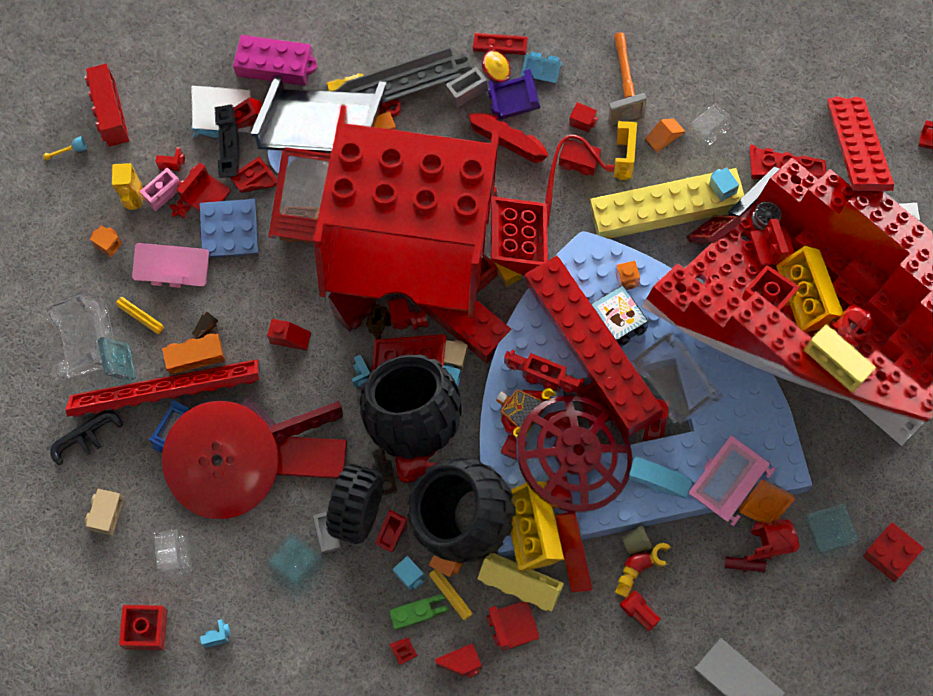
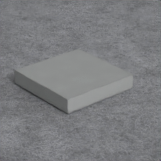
M645 93L609 103L608 122L610 126L617 125L618 121L627 122L643 117L645 115L647 99Z

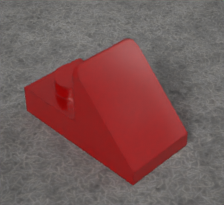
M390 509L375 544L390 553L395 551L401 534L408 528L407 518Z

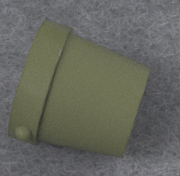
M642 524L621 537L630 555L653 548Z

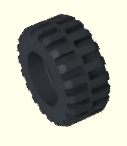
M352 463L344 467L343 471L340 472L331 493L326 515V531L331 537L360 544L369 536V532L372 530L377 518L383 492V476L378 470Z

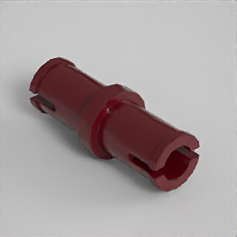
M726 556L724 569L743 570L745 573L747 571L765 573L766 560L748 561L747 556H744V558Z

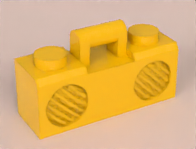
M112 164V186L116 193H118L124 208L135 210L142 207L143 198L140 191L143 189V186L132 164Z

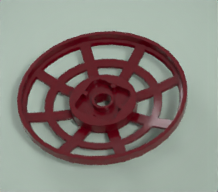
M566 395L546 400L526 417L518 433L516 454L519 469L524 480L540 499L560 510L585 513L605 507L617 498L629 480L632 468V449L629 438L617 418L605 407L590 399ZM564 401L566 411L556 414L548 421L537 415L547 406ZM572 401L586 403L597 408L602 413L596 418L586 412L575 411ZM568 417L570 428L561 431L553 425L556 421ZM577 417L586 418L594 422L589 430L579 427ZM607 418L617 427L625 445H616L612 433L604 424ZM533 421L542 427L537 440V449L525 451L526 433L530 423ZM600 428L606 434L610 445H601L595 436ZM547 431L557 437L552 448H544V439ZM573 447H579L582 450V455H576ZM602 453H612L611 464L608 470L600 463ZM618 453H627V469L622 482L619 483L613 476L617 465ZM546 456L555 457L556 462L560 466L556 473L549 467ZM526 459H539L542 469L550 478L544 488L533 477ZM595 468L603 478L588 485L587 473ZM567 472L578 475L579 485L568 483L562 480ZM607 481L615 489L607 498L589 504L588 491L598 489ZM556 485L570 491L580 492L581 504L564 502L552 496L550 492Z

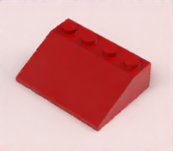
M492 196V262L525 276L524 274L548 261L547 203Z

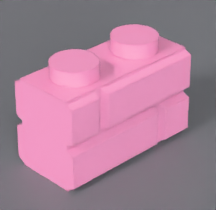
M166 168L140 191L143 200L156 212L175 193H178L177 188L180 180Z

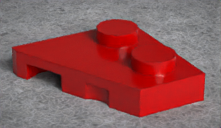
M260 156L239 169L237 176L229 177L240 193L277 186V178Z

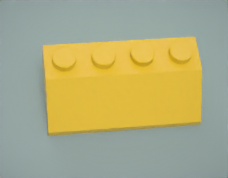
M804 246L776 265L781 275L799 286L795 299L790 306L797 326L804 333L822 329L825 325L829 327L832 321L836 322L842 316L843 311L819 249Z
M537 481L542 488L547 484V482ZM527 483L511 489L513 494L511 500L515 506V516H513L511 524L513 526L511 537L518 570L525 571L540 568L563 560V552L552 506L540 499Z

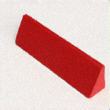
M565 512L554 515L571 592L592 591L593 588L576 513Z

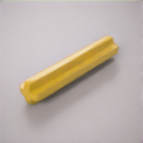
M120 297L116 301L117 307L156 334H160L163 331V324L125 298Z
M436 569L432 570L429 574L431 579L463 620L468 619L472 615V611L443 573Z

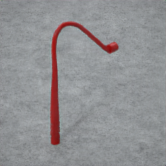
M578 135L564 137L556 148L545 197V203H547V226H549L557 158L559 150L566 140L571 138L580 140L586 145L606 172H614V165H605L590 144Z

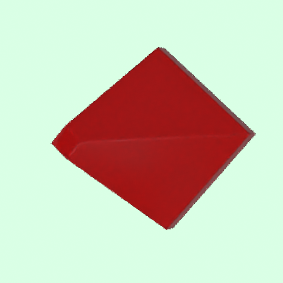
M409 638L389 644L399 665L418 656Z

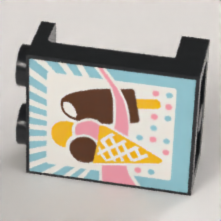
M624 285L591 303L619 345L624 346L630 342L632 337L636 335L641 336L647 331L649 321Z

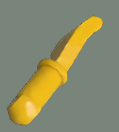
M358 73L348 78L345 77V79L327 82L328 91L334 92L346 81L363 76V74Z

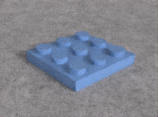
M255 199L200 203L202 249L209 251V258L259 254Z

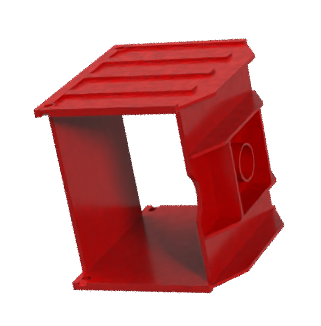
M341 105L313 240L319 297H326L327 292L360 296L365 299L366 297L380 299L388 294L400 293L411 298L416 305L468 312V318L474 319L477 289H479L481 262L485 251L487 224H489L491 199L495 186L500 127L493 126L491 143L349 124L347 106Z

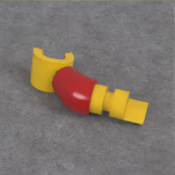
M660 543L651 550L650 554L644 552L631 555L624 563V576H620L618 580L619 585L615 593L627 597L634 584L633 578L636 579L643 570L652 567V563L659 567L666 566L665 561L658 559L657 551L664 550L666 552L671 548L670 545Z

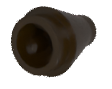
M208 312L204 315L202 314L192 334L198 339L203 338L217 326L218 320Z

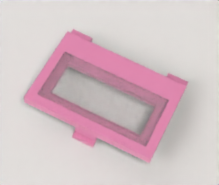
M731 435L714 459L710 458L704 466L705 471L689 491V494L725 521L732 520L731 525L734 526L741 517L738 514L736 517L732 516L762 474L766 472L767 475L765 477L769 479L775 468H767L770 465L769 462Z

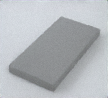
M722 638L718 640L694 668L697 673L724 696H783L785 694Z

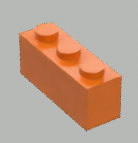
M207 334L200 339L192 338L184 343H172L162 348L166 369L170 375L226 361L222 342L218 334Z

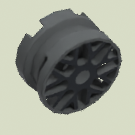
M770 202L759 204L752 214V225L757 230H764L770 219H779L778 221H780L782 216L780 209Z

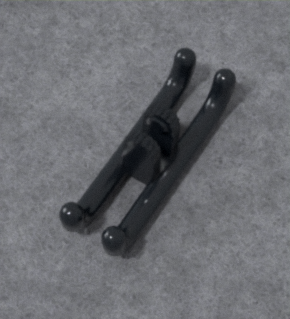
M104 411L52 444L50 448L52 460L57 465H62V451L77 441L86 455H90L91 450L83 438L88 435L93 441L94 446L99 449L102 446L93 431L108 422H113L117 427H122L123 421L112 411Z

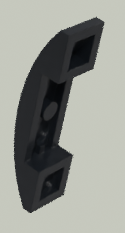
M229 104L214 107L215 125L219 129L220 160H218V173L220 179L237 176L239 170L238 127L233 105Z

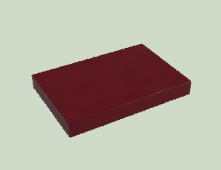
M714 215L687 235L686 238L690 243H715L742 221L739 216Z

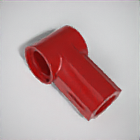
M635 590L620 603V607L630 617H634L648 632L661 621V618L647 605L646 600Z

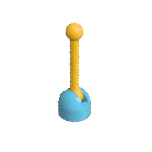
M80 136L73 140L72 146L50 154L45 153L43 158L44 160H49L53 156L72 149L82 152L87 150V146L83 137Z

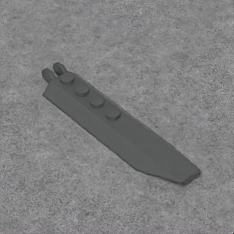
M448 47L348 80L334 92L375 94L379 82H387L385 89L386 98L383 100V103L457 79L461 76L460 74L470 71L472 66L469 63H465L469 59L468 55L462 54L453 57L451 48ZM319 108L322 120L339 116L340 109ZM347 110V113H354L360 110Z

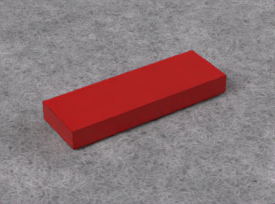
M474 33L473 51L488 52L495 49L503 54L526 55L528 37Z

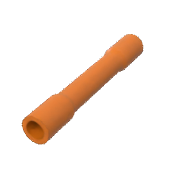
M619 32L614 35L619 57L624 98L635 96V91L630 74L625 34Z

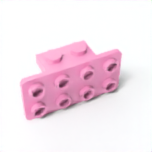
M137 243L135 245L132 278L138 281H149L154 286H162V283H169V287L181 288V285L205 286L209 251L200 248Z

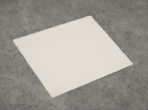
M192 86L193 128L219 130L218 126L215 125L214 107L229 104L235 107L250 97V90ZM251 126L238 129V132H251Z

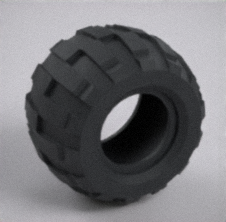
M424 355L398 356L381 363L378 368L372 370L367 376L368 380L363 383L361 389L360 415L368 435L387 454L393 457L400 456L404 459L426 457L449 444L450 438L456 435L462 413L459 389L451 374L437 360L428 359ZM420 407L416 410L402 413L409 408Z
M455 458L433 464L426 469V473L423 476L417 478L414 483V490L412 494H409V514L407 516L409 524L414 529L413 535L422 546L428 548L427 551L441 559L461 563L486 558V556H489V553H494L504 544V538L510 535L513 526L511 524L513 516H515V506L511 500L513 497L511 489L499 473L479 461ZM474 491L476 499L475 515L469 527L464 532H461L455 520L456 507L465 494Z

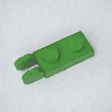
M439 594L429 599L425 598L389 610L395 631L433 619L434 616L449 611L447 606H441L434 610H431L430 607L431 604L444 600V595Z

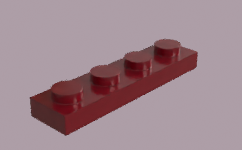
M339 401L272 425L269 428L273 433L275 441L281 442L288 437L300 435L304 431L318 428L325 423L337 421L343 417L342 406Z

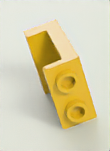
M618 121L616 145H627V156L625 159L615 158L614 178L620 180L633 178L637 122Z

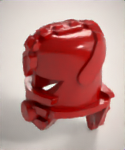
M851 305L841 314L842 316L836 322L832 321L829 328L834 330L838 336L852 347H858L862 338L867 336L874 326V321L869 311L857 305Z
M435 452L432 455L416 457L414 459H404L397 456L395 462L399 480L403 483H411L416 481L418 477L423 476L427 468L436 464L429 463V458Z
M788 519L775 520L772 525L770 522L764 524L762 522L754 523L753 528H751V534L760 537L762 547L756 548L754 554L747 556L748 561L765 560L768 558L771 560L773 556L798 551L800 543L794 524Z

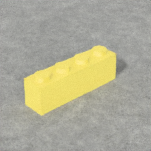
M489 553V556H486L478 576V580L487 586H494L501 589L503 593L512 594L524 602L533 603L540 609L551 612L558 601L564 583L532 569L519 571L516 562L495 553Z

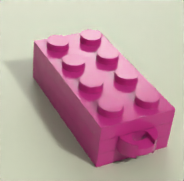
M241 35L233 68L238 77L273 81L275 76H280L283 83L306 86L308 75L316 72L317 62L313 57L311 44Z

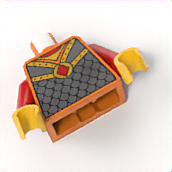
M545 389L544 391L516 390L511 397L502 391L496 398V401L503 406L501 409V422L505 432L517 439L521 425L526 417L538 405L546 400H551V396H556L552 389ZM545 408L542 409L537 415L540 416L545 410ZM533 421L530 423V425H529V427H528V430H527V433H528V431L531 429V427L534 425V422H533Z

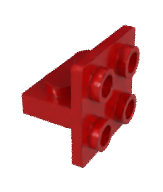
M770 219L764 230L750 232L760 266L779 264L795 253L787 229L780 227L778 219Z

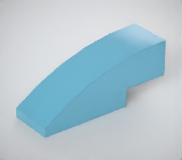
M638 457L634 458L629 475V480L687 499L692 479L674 470Z

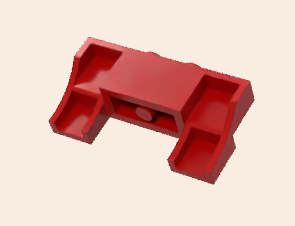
M512 350L511 352L507 351L504 356V364L509 369L523 371V378H525L526 382L540 384L544 389H552L553 392L554 390L559 392L562 388L569 393L581 392L585 383V378L583 377L580 380L567 375V367L530 353L527 359L515 354V350Z

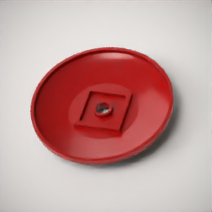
M228 401L203 403L184 413L170 429L162 453L164 477L174 497L191 512L212 519L237 517L259 505L270 492L275 482L279 465L277 444L266 422L251 409ZM217 454L223 459L220 466H216L213 462V458Z

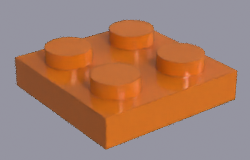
M762 479L738 509L740 513L763 524L770 522L772 525L793 503L795 497L792 493Z

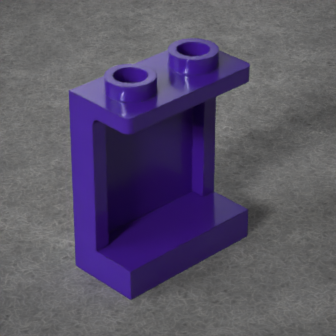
M530 69L523 71V77L498 84H493L492 80L488 81L490 88H487L489 99L492 98L493 101L490 104L493 115L496 114L499 118L498 120L541 109L534 77Z

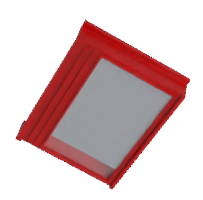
M285 147V150H282L268 238L276 239L277 236L313 242L331 154Z

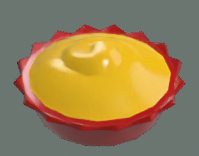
M495 49L486 52L482 61V70L489 80L505 82L509 79L511 66L509 65V60L506 59V55Z

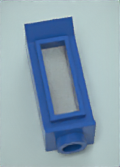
M172 399L168 411L151 438L148 439L153 445L152 448L160 453L163 452L164 443L170 429L184 413L190 410L188 407Z

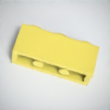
M827 325L812 338L804 349L805 352L852 393L875 369L866 358L860 355Z

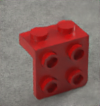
M200 162L190 170L187 178L182 180L177 188L180 199L199 212L200 203L224 201L231 192L228 186L209 175L205 165Z
M522 601L498 610L496 606L488 608L489 615H486L489 627H494L496 634L492 636L495 645H500L501 651L539 639V633L528 602Z

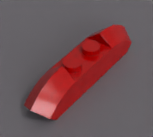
M486 113L469 114L472 131L491 140L493 126L500 127L499 145L533 163L542 162L549 157L543 144L531 134L526 136L521 130H515L503 121L499 122V118Z

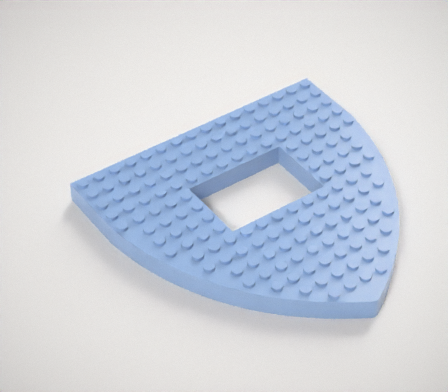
M585 231L577 234L557 253L590 303L619 287L615 274L617 264L635 260L640 275L639 287L627 291L649 323L647 331L643 335H636L626 345L619 346L638 374L671 366L674 367L691 432L630 445L632 449V465L634 458L638 457L674 470L692 479L690 491L705 471L704 466L710 458L714 459L732 435L769 462L770 465L767 468H775L769 479L765 477L767 475L766 472L762 474L745 499L762 479L793 495L810 491L812 482L792 413L775 376L699 341L643 308L644 301L650 290L671 270L670 267L631 247ZM529 288L517 304L507 323L512 330L498 343L485 386L481 411L480 462L490 466L499 473L510 489H514L526 483L519 469L518 461L501 454V449L510 434L505 432L501 422V409L503 406L496 401V398L502 391L511 397L516 390L544 391L545 389L540 384L526 382L525 378H523V371L509 369L504 364L506 352L515 350V354L527 359L530 353L567 367V375L580 380L582 377L585 378L584 385L591 383V380ZM561 388L559 392L554 390L556 396H551L550 399L564 396L563 389ZM564 401L547 406L540 417L544 418L548 413L566 410ZM536 423L528 431V436L525 437L527 442L525 451L537 449V440L541 426ZM545 436L544 448L554 447L557 437L553 436L547 439ZM732 450L703 492L719 503L749 461ZM602 453L600 463L607 470L611 464L612 453ZM618 453L617 465L613 476L621 483L627 469V453ZM546 456L549 467L556 473L560 466L556 462L555 457ZM538 458L526 459L536 481L547 482V480H550L542 469ZM595 468L587 473L588 485L603 478ZM568 472L564 475L567 476L568 483L579 485L578 475ZM628 480L623 491L608 505L595 511L576 513L581 539L586 540L636 529L641 524L643 527L713 511L691 496L689 492L687 499L648 488V485ZM607 481L598 489L588 491L589 504L607 498L615 489ZM571 491L572 504H581L580 492ZM553 508L554 515L568 512ZM510 533V535L504 538V544L497 550L498 555L502 557L515 555Z

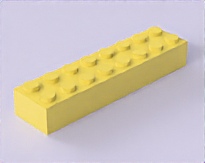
M733 168L729 169V171L739 183L738 193L722 202L709 185L712 173L590 199V211L596 234L611 239L710 218L714 215L728 214V211L744 196L737 169Z

